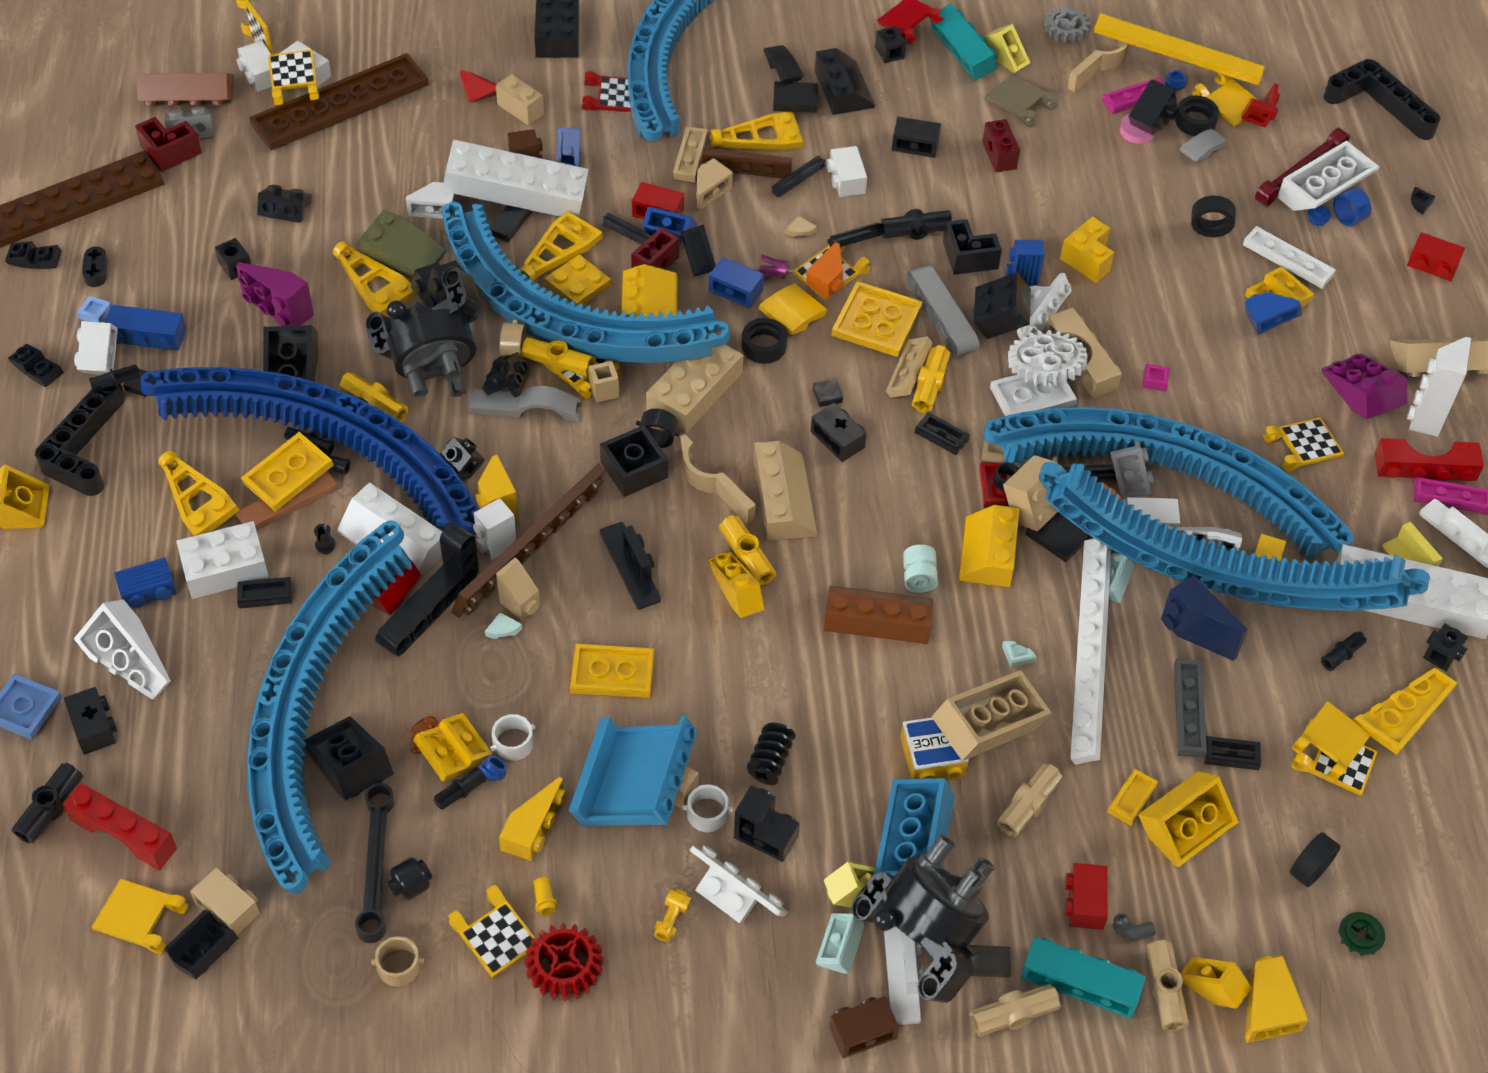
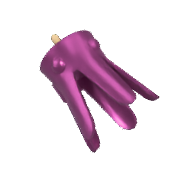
M761 254L762 261L774 265L760 266L758 272L768 274L764 275V278L779 277L785 279L786 271L793 272V270L787 269L788 261L776 260Z

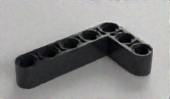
M1365 59L1329 77L1323 95L1326 102L1339 104L1365 91L1418 138L1430 140L1434 137L1441 119L1440 115L1377 61Z
M118 384L117 388L113 386L95 393L91 389L38 446L35 456L41 472L45 476L88 496H95L102 492L104 483L98 466L77 456V454L124 403L125 395L121 384Z
M454 523L448 524L440 536L443 565L384 623L376 634V643L396 656H401L457 599L458 594L479 573L475 536Z

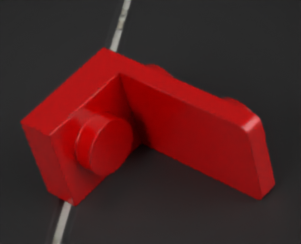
M1273 84L1265 96L1264 102L1251 98L1242 112L1241 119L1264 128L1270 120L1273 121L1278 113L1276 104L1280 98L1278 93L1279 84Z

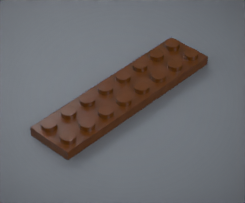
M405 53L319 88L318 100H310V95L307 93L282 105L249 117L250 124L271 151L429 85L428 77L409 54Z
M144 150L1 204L0 248L164 185L163 178Z
M598 463L458 594L451 613L458 618L464 613L470 615L477 608V602L481 597L488 598L496 589V573L514 558L518 559L523 565L531 556L530 552L534 547L537 550L540 549L548 540L547 536L551 531L554 534L557 533L565 524L564 520L568 515L571 518L574 517L582 508L580 505L585 500L589 502L598 493L597 489L604 482L601 478L606 469Z

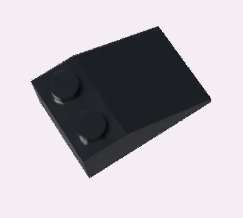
M312 325L263 327V371L290 375L315 382L318 360V332Z
M351 716L303 740L306 743L305 748L333 789L345 801L358 796L371 785L382 783L385 779L394 775L385 748Z

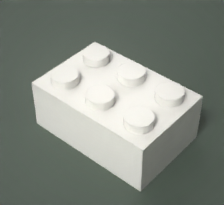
M254 521L176 541L192 599L237 588V582L269 579Z

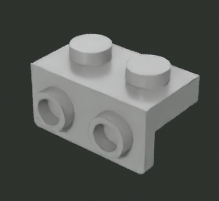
M195 107L190 112L173 110L169 112V115H165L166 129L187 121L197 133L198 139L214 136L210 109Z

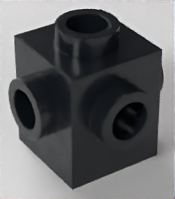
M453 437L452 440L446 443L444 450L440 453L458 476L469 479L485 461L477 452V446L467 438L463 440Z
M1444 623L1439 632L1434 629L1426 641L1429 647L1423 658L1447 672L1454 660L1460 662L1468 648L1464 647L1468 636Z

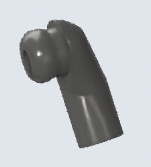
M1120 913L1114 916V923L1112 925L1114 931L1130 941H1136L1156 934L1155 926L1151 921L1134 925L1129 922V918L1125 914Z

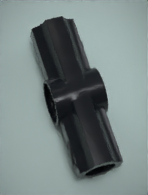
M912 209L904 216L881 219V227L884 228L882 236L883 238H893L909 235L914 240L923 239L928 233L944 231L945 222L952 221L950 210L923 213L920 209Z
M61 763L48 782L33 792L32 803L11 829L12 833L28 844L34 843L51 820L57 819L62 814L63 803L82 780L83 774L73 765Z

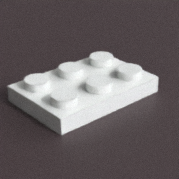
M1017 375L991 381L990 389L1005 416L1042 409L1068 408L1075 406L1077 398L1068 382L1064 384L1061 381H1057V386L1052 382H1049L1047 386H1044L1043 382L1034 385V380L1025 382V377L1017 378Z

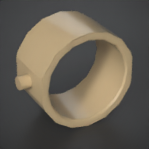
M513 320V323H503L500 335V356L507 357L518 352L522 357L521 349L526 339V326L517 324L518 320Z
M401 936L390 937L383 941L376 949L375 959H371V965H376L381 980L389 986L395 987L405 986L413 982L420 973V964L425 963V959L420 958L418 948L414 942ZM405 950L413 954L415 957L414 962L404 972L390 973L381 967L383 959L392 951Z

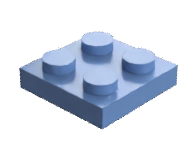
M13 674L0 692V728L33 740L63 698L61 693Z

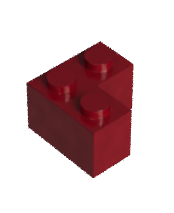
M153 117L135 125L140 146L147 152L161 172L202 153L198 135L187 121L165 129L160 121Z

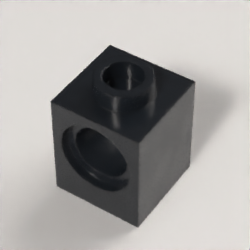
M236 238L215 246L218 263L230 280L238 278L236 265L239 262L251 264L248 253Z

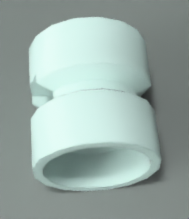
M928 545L908 547L903 552L904 585L906 589L914 593H926L934 590L938 586L935 549Z

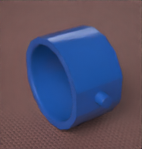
M1351 188L1337 195L1333 201L1336 217L1346 226H1353L1367 219L1372 212L1368 196L1359 188Z

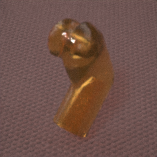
M429 715L412 727V753H422L413 739L417 733L437 727L438 720L436 717Z

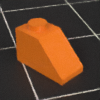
M837 242L806 270L807 286L827 299L834 293H838L844 285L840 244Z

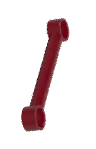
M1336 128L1329 135L1326 142L1274 181H1265L1258 188L1255 199L1266 207L1270 206L1278 197L1285 177L1345 141L1349 142L1350 135L1342 129Z

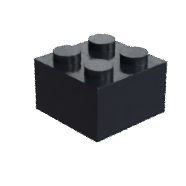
M1018 272L975 287L974 323L987 339L1030 325L1031 289Z
M645 425L600 443L601 464L624 497L668 478V459Z

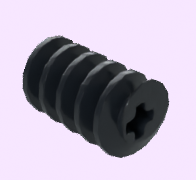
M767 723L762 727L758 743L755 745L754 752L751 754L750 761L747 764V771L755 780L766 785H776L778 783L777 776L782 773L781 767L786 762L784 758L789 756L788 749L793 746L791 740L796 738L795 732L789 726L781 723Z

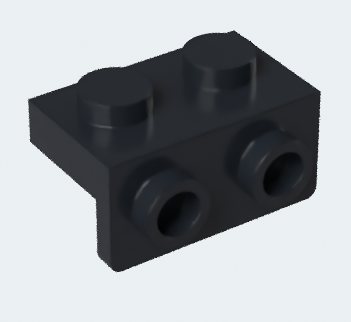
M269 185L258 193L257 214L259 216L300 223L303 220V209L311 204L312 194L304 193L301 189L285 190L279 185Z
M518 352L507 357H498L493 361V366L486 376L482 389L488 396L508 388L516 398L520 396L529 376V365Z
M205 909L164 948V951L177 969L197 980L239 938L232 929L218 922L211 911Z

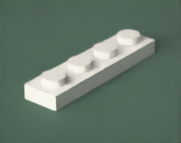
M1257 226L1247 235L1243 242V246L1321 289L1333 278L1336 269Z

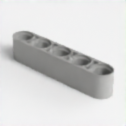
M928 264L907 271L906 278L910 289L917 300L923 302L922 308L952 355L958 357L978 350L979 340L976 333L934 268Z

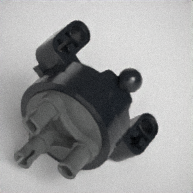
M454 266L448 267L442 275V283L447 296L446 300L434 307L420 309L415 306L406 309L403 302L395 300L387 306L389 317L379 312H373L366 319V330L373 351L393 360L396 372L400 376L409 379L413 397L425 396L428 390L424 380L443 376L447 379L452 397H459L466 393L461 377V368L468 364L476 354V344L469 323L478 319L475 313L480 308V298L473 277Z
M940 834L927 853H923L920 857H909L895 876L888 872L874 874L854 899L851 909L854 918L857 920L874 923L881 931H888L893 927H897L914 942L923 946L934 958V961L921 976L918 982V993L925 1000L947 1003L956 996L973 972L974 965L971 957H975L976 953L969 945L989 919L987 909L977 895L982 890L981 885L990 873L994 871L995 866L988 859L980 856L974 867H970L968 872L962 877L950 873L941 866V863L951 849L955 847V844L950 838Z

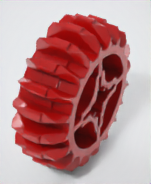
M563 922L560 926L561 929L556 930L551 924L550 933L547 934L541 930L539 933L540 939H532V947L527 948L526 956L528 958H526L524 963L527 968V978L532 979L531 983L534 989L540 987V994L542 996L550 992L553 1001L558 995H562V999L566 1002L569 994H573V997L578 999L580 990L588 994L590 991L589 985L596 986L598 983L596 976L602 975L601 965L604 964V958L600 955L602 948L600 944H596V937L594 935L588 937V930L586 928L578 932L576 924L571 929H567L566 924ZM580 950L588 959L585 967L577 959ZM543 957L547 958L548 963L551 964V971L548 974L541 967Z

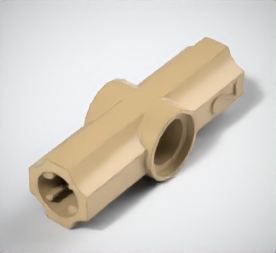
M1043 764L1028 783L1024 782L1019 787L1012 799V803L997 821V826L1001 829L1002 833L1008 837L1016 838L1032 817L1036 818L1039 816L1048 802V797L1062 781L1063 776L1058 768L1052 764Z
M1156 940L1146 946L1153 981L1152 994L1157 1000L1162 1029L1168 1030V1032L1179 1031L1187 1028L1189 1025L1181 989L1183 978L1177 970L1172 942ZM1162 982L1169 983L1173 988L1164 987Z
M1048 984L1021 993L1019 990L1006 993L995 1003L971 1010L969 1016L974 1032L981 1037L1007 1027L1010 1030L1022 1028L1029 1024L1033 1018L1059 1010L1061 1005L1055 987Z

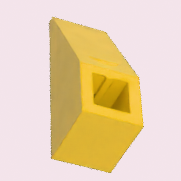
M731 552L720 553L714 558L707 560L727 601L740 618L765 610L760 583Z
M558 777L510 813L499 836L500 851L532 861L535 853H539L542 850L546 829L552 828L556 817L554 812L558 805L562 806L567 791L564 790L563 778Z

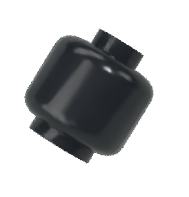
M410 857L391 869L390 876L392 880L388 881V885L396 897L401 894L404 899L411 900L429 889V880L433 877L422 859L417 860L414 857Z

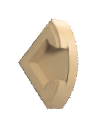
M800 216L785 228V235L793 238L803 235L808 237L817 232L816 225Z

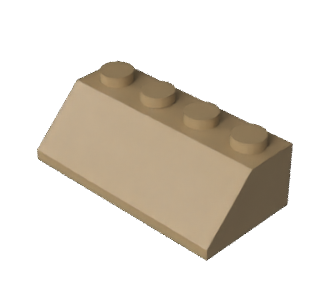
M1470 337L1471 342L1466 375L1468 370H1476L1477 374H1488V338ZM1462 338L1390 340V347L1398 371L1405 372L1408 377H1419L1421 372H1426L1429 359L1435 358L1439 348Z
M781 441L754 443L753 462L766 541L817 537L803 454Z

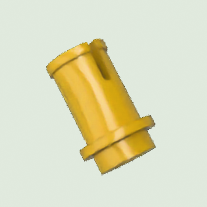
M547 877L535 879L532 883L537 902L535 910L541 916L552 915L555 913L558 904L553 899L550 880Z

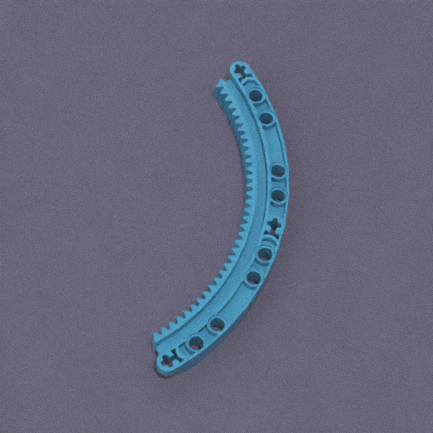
M653 0L642 16L633 36L628 60L629 104L639 137L643 135L648 141H657L662 138L665 132H669L671 137H675L679 133V115H677L672 98H670L667 80L670 58H672L674 47L679 42V36H682V31H686V26L690 25V21H694V16L697 17L698 12H703V7L707 8L708 3L712 4L713 0Z
M458 202L447 203L442 209L445 230L460 266L473 277L478 294L509 323H513V320H518L517 324L525 325L526 333L538 340L548 343L560 340L568 345V349L595 356L598 359L649 363L682 361L712 356L711 348L725 345L730 340L731 334L728 325L725 322L716 321L714 311L709 306H706L703 312L700 308H697L695 313L688 309L686 315L678 311L676 316H673L672 312H668L667 316L664 317L661 312L657 318H654L653 313H650L645 318L644 313H641L636 318L633 312L629 317H627L626 312H622L618 316L617 311H613L609 315L607 309L601 313L599 308L592 311L591 306L584 309L581 303L576 306L575 301L569 303L567 298L561 300L560 295L554 296L552 291L547 293L546 288H540L539 284H534L532 279L528 280L527 275H522L521 270H517L516 265H512L511 260L507 259L506 254H503L502 249L499 248L492 235L489 220L482 204H472L473 211L464 213L461 204ZM453 212H455L456 216L454 218L451 217ZM721 331V335L717 336L716 332Z
M1072 407L1050 408L1011 414L988 421L984 428V439L991 444H1000L999 446L1005 453L1003 461L1015 464V461L1023 464L1024 459L1029 461L1034 455L1039 457L1043 455L1046 459H1049L1050 454L1058 457L1059 453H1061L1064 457H1067L1069 452L1074 457L1077 456L1078 452L1083 457H1086L1087 452H1090L1092 457H1095L1098 452L1105 458L1106 453H1109L1111 456L1110 452L1135 446L1134 442L1139 441L1141 448L1146 447L1150 465H1153L1156 461L1161 468L1166 464L1168 470H1172L1174 467L1177 468L1178 473L1185 470L1188 477L1195 474L1198 481L1201 478H1205V484L1213 482L1215 489L1221 486L1223 487V493L1231 491L1232 498L1239 496L1240 503L1249 502V509L1256 507L1255 513H1265L1263 519L1271 518L1272 526L1279 525V532L1286 531L1285 538H1293L1291 544L1300 545L1298 551L1306 552L1305 559L1314 560L1318 557L1319 552L1327 550L1329 547L1336 552H1340L1343 544L1351 546L1354 540L1352 532L1326 504L1282 469L1234 442L1182 422L1120 409Z
M1046 462L1042 465L1039 473L1040 482L1048 489L1045 500L1065 518L1117 553L1128 557L1142 566L1181 582L1194 575L1208 590L1247 601L1282 607L1340 611L1407 606L1409 595L1421 594L1428 590L1429 573L1417 568L1404 570L1406 561L1397 555H1394L1393 560L1384 557L1383 562L1377 558H1374V563L1365 559L1364 564L1355 560L1354 565H1351L1348 561H1344V565H1341L1338 561H1334V565H1330L1327 561H1324L1323 565H1320L1318 561L1309 564L1307 560L1300 564L1296 559H1293L1292 563H1290L1286 558L1278 561L1275 556L1271 560L1267 559L1266 555L1258 558L1256 553H1252L1249 556L1244 550L1237 553L1235 548L1226 550L1225 545L1218 548L1215 542L1206 544V539L1204 538L1198 541L1195 535L1187 537V532L1185 531L1178 533V528L1176 527L1169 529V524L1160 525L1159 519L1151 520L1150 514L1143 516V510H1133L1135 505H1125L1126 499L1118 500L1119 495L1110 494V488L1103 489V482L1096 483L1097 477H1090L1091 471L1084 470V464H1072L1068 473L1061 465L1054 462Z
M396 521L384 522L362 539L327 573L309 595L286 629L270 661L258 693L249 735L247 756L248 795L254 827L264 856L279 884L292 895L299 894L306 889L310 874L318 868L324 873L332 863L331 859L327 856V852L322 848V843L318 840V834L314 831L316 828L311 823L313 819L308 814L311 811L306 806L309 802L304 796L307 794V791L303 788L306 782L302 778L305 775V772L302 770L305 762L301 758L305 757L302 748L306 747V743L302 739L307 737L304 729L309 728V724L305 721L311 718L308 710L314 708L310 701L317 698L313 692L320 690L316 682L324 680L320 673L328 671L324 664L332 663L333 661L329 655L337 654L334 646H341L343 644L339 638L348 636L345 631L346 628H354L351 621L361 619L358 613L367 611L365 604L373 605L372 597H380L379 590H387L388 581L396 582V574L403 576L404 568L412 569V561L399 545L404 539V531Z

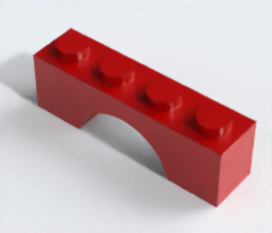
M1380 438L1374 453L1379 477L1414 479L1421 477L1438 480L1477 481L1484 467L1479 442L1455 441L1449 452L1439 456H1429L1413 449L1406 439Z
M82 783L77 786L63 803L70 821L90 832L100 830L108 833L130 849L138 859L159 871L177 850L171 832Z

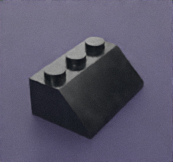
M838 48L816 51L815 73L832 115L875 108L873 99L854 59Z

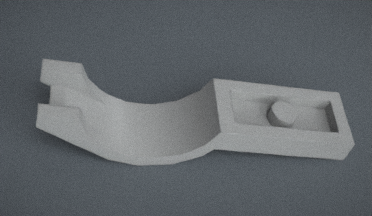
M532 386L524 389L520 396L516 398L510 391H497L487 396L483 389H472L468 408L469 414L520 417L521 413L528 409L546 408L560 414L565 421L579 422V414L576 413V407H581L582 399L549 386Z

